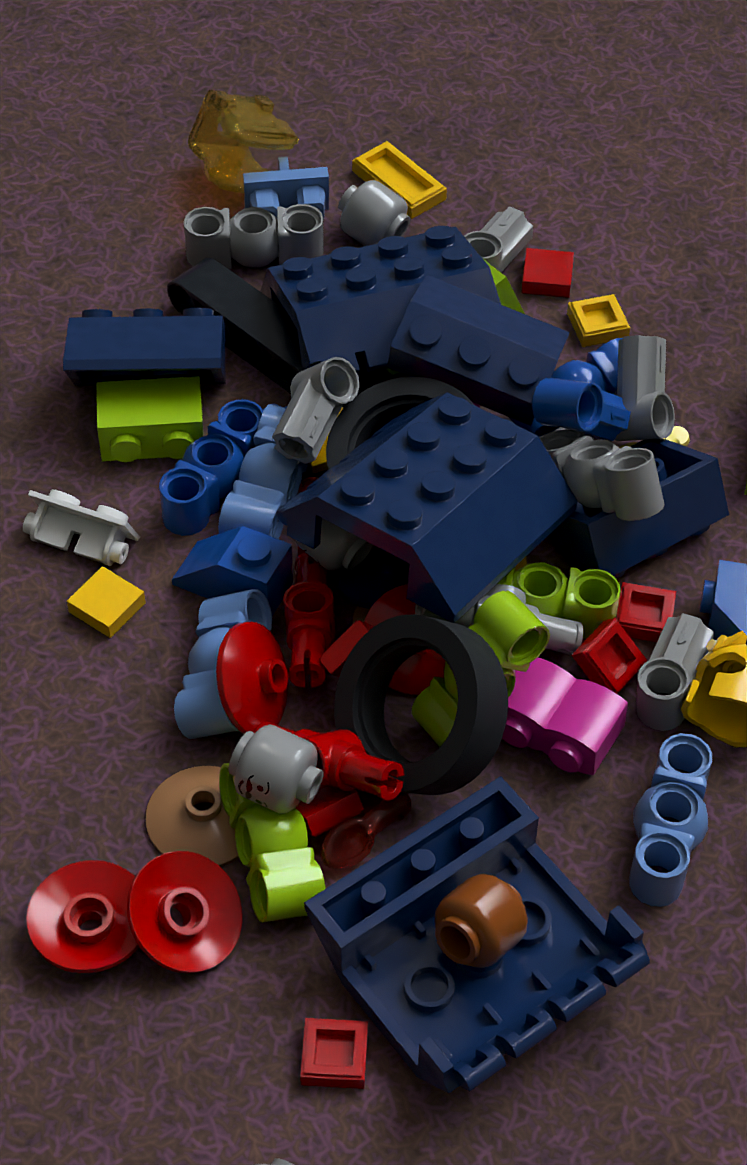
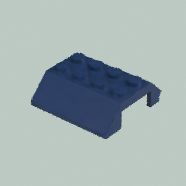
M435 226L429 228L423 234L405 238L390 236L381 239L378 244L360 248L340 247L333 250L331 254L310 259L306 257L291 258L286 260L283 265L267 269L260 292L286 310L298 329L301 363L304 370L330 358L340 357L351 363L357 375L360 374L356 358L359 356L363 357L367 372L387 368L391 343L411 298L426 275L501 304L490 267L456 226Z
M446 392L393 418L374 433L370 439L364 441L340 460V464L330 468L310 484L307 490L299 493L280 508L276 514L280 522L287 526V536L312 549H315L321 543L323 518L409 563L406 599L449 622L455 623L576 510L578 501L538 435L515 425L507 419H502L483 410L463 398Z
M501 776L304 902V909L342 985L418 1078L447 1093L452 1092L459 1086L468 1091L473 1090L506 1066L503 1058L504 1054L518 1058L556 1031L557 1027L553 1019L557 1018L567 1023L606 995L604 983L618 987L650 964V959L643 944L644 932L620 905L609 912L608 922L601 916L536 844L539 817ZM478 874L493 875L512 885L519 892L528 917L527 932L520 942L495 964L485 968L466 966L449 959L441 950L435 936V910L442 899L465 880Z

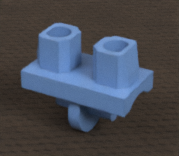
M285 156L278 157L277 159L278 171L243 173L244 208L259 207L277 217V207L288 208L292 205L307 204L316 207L322 213L324 221L325 210L329 209V174L327 167L289 170L288 157Z

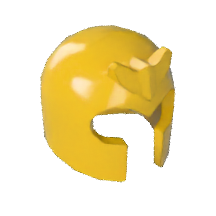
M743 631L729 637L722 634L717 640L711 639L707 643L706 648L709 652L699 661L696 667V677L690 682L681 707L683 717L689 722L700 727L709 735L734 747H747V635Z

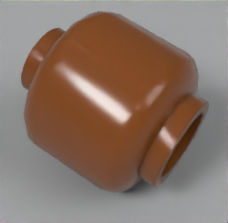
M478 874L470 877L444 897L436 908L434 921L436 928L435 936L441 950L454 962L476 968L491 966L515 947L527 932L528 917L522 898L512 885L496 876Z

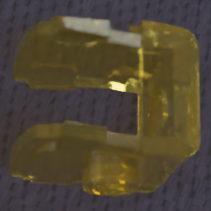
M209 90L206 93L190 132L188 145L192 152L200 160H203V170L208 181L213 182L220 189L244 193L243 173L269 171L267 168H262L253 158L249 146L268 150H291L295 144H298L299 138L287 122L277 119L272 114L275 105L267 96H239L227 94L219 90ZM219 123H220V125H221L223 131H218V130H217Z

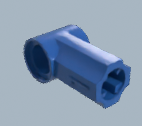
M544 378L537 385L533 395V415L541 425L575 430L581 434L608 441H614L620 432L628 429L631 412L625 408L623 398L602 391L596 383Z

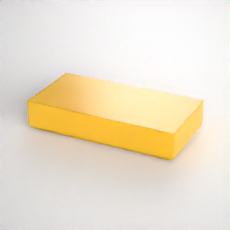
M388 141L352 160V171L365 182L377 180L403 197L408 206L407 215L411 219L447 199V188Z

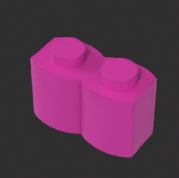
M537 658L530 663V667L526 672L516 670L515 688L508 697V714L502 739L517 748L528 746L534 750L543 751L557 767L564 771H578L594 775L625 726L628 702L604 686L591 681L576 679L558 665L542 658Z

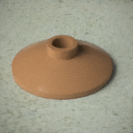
M198 766L179 771L167 778L154 791L147 805L145 820L148 836L159 853L164 854L172 851L194 852L211 859L219 866H224L239 858L235 841V828L230 826V816L225 812L220 796L219 774L221 767ZM200 803L213 804L210 809L205 811L194 808L195 805Z

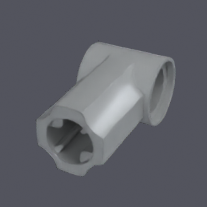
M509 206L504 212H497L480 231L467 233L464 237L486 262L502 272L532 239L533 225L527 221L524 212Z
M635 335L625 336L619 340L616 396L623 398V404L631 414L628 429L620 432L614 440L663 439L671 434L675 415L672 401L665 393L666 339L658 336Z
M333 357L297 373L292 379L290 386L292 398L272 435L276 444L274 448L287 459H295L304 464L316 460L343 404L353 401L357 396L360 387L359 377L349 361L340 357Z
M684 613L678 617H668L649 661L644 663L639 670L636 712L643 724L652 729L661 731L672 730L685 719L681 707L689 684L696 677V667L699 661L709 652L706 648L707 643L714 639V631L707 628L700 618ZM656 693H665L668 695L663 696L657 695Z

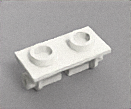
M32 490L29 491L28 495L39 506L36 514L28 513L23 523V532L30 534L32 541L67 551L75 533L80 535L73 551L76 555L111 566L113 562L122 564L125 561L129 550V545L124 543L125 538L138 541L140 538L127 522L129 517L119 510L104 505H99L97 511L79 506L81 502L74 496L58 490H51L48 496Z

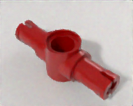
M305 552L298 555L295 559V584L286 590L283 601L286 641L288 647L292 650L289 678L295 686L305 688L306 675L310 674L312 688L322 685L325 681L326 670L320 659L321 655L335 642L336 631L334 596L332 590L328 587L329 571L315 560L313 564H309V555Z
M270 721L260 723L254 730L255 733L259 728L271 724L311 742L317 749L316 768L324 772L319 789L329 786L343 791L359 789L377 795L384 800L396 798L402 790L404 781L392 778L389 775L395 777L404 776L403 766L398 762L387 761L367 754L361 740L350 730L339 729L325 733H319L310 729L294 731L278 726Z

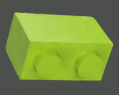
M200 376L96 382L97 431L102 461L117 460L120 462H131L136 459L164 457L182 459L187 447L204 436Z

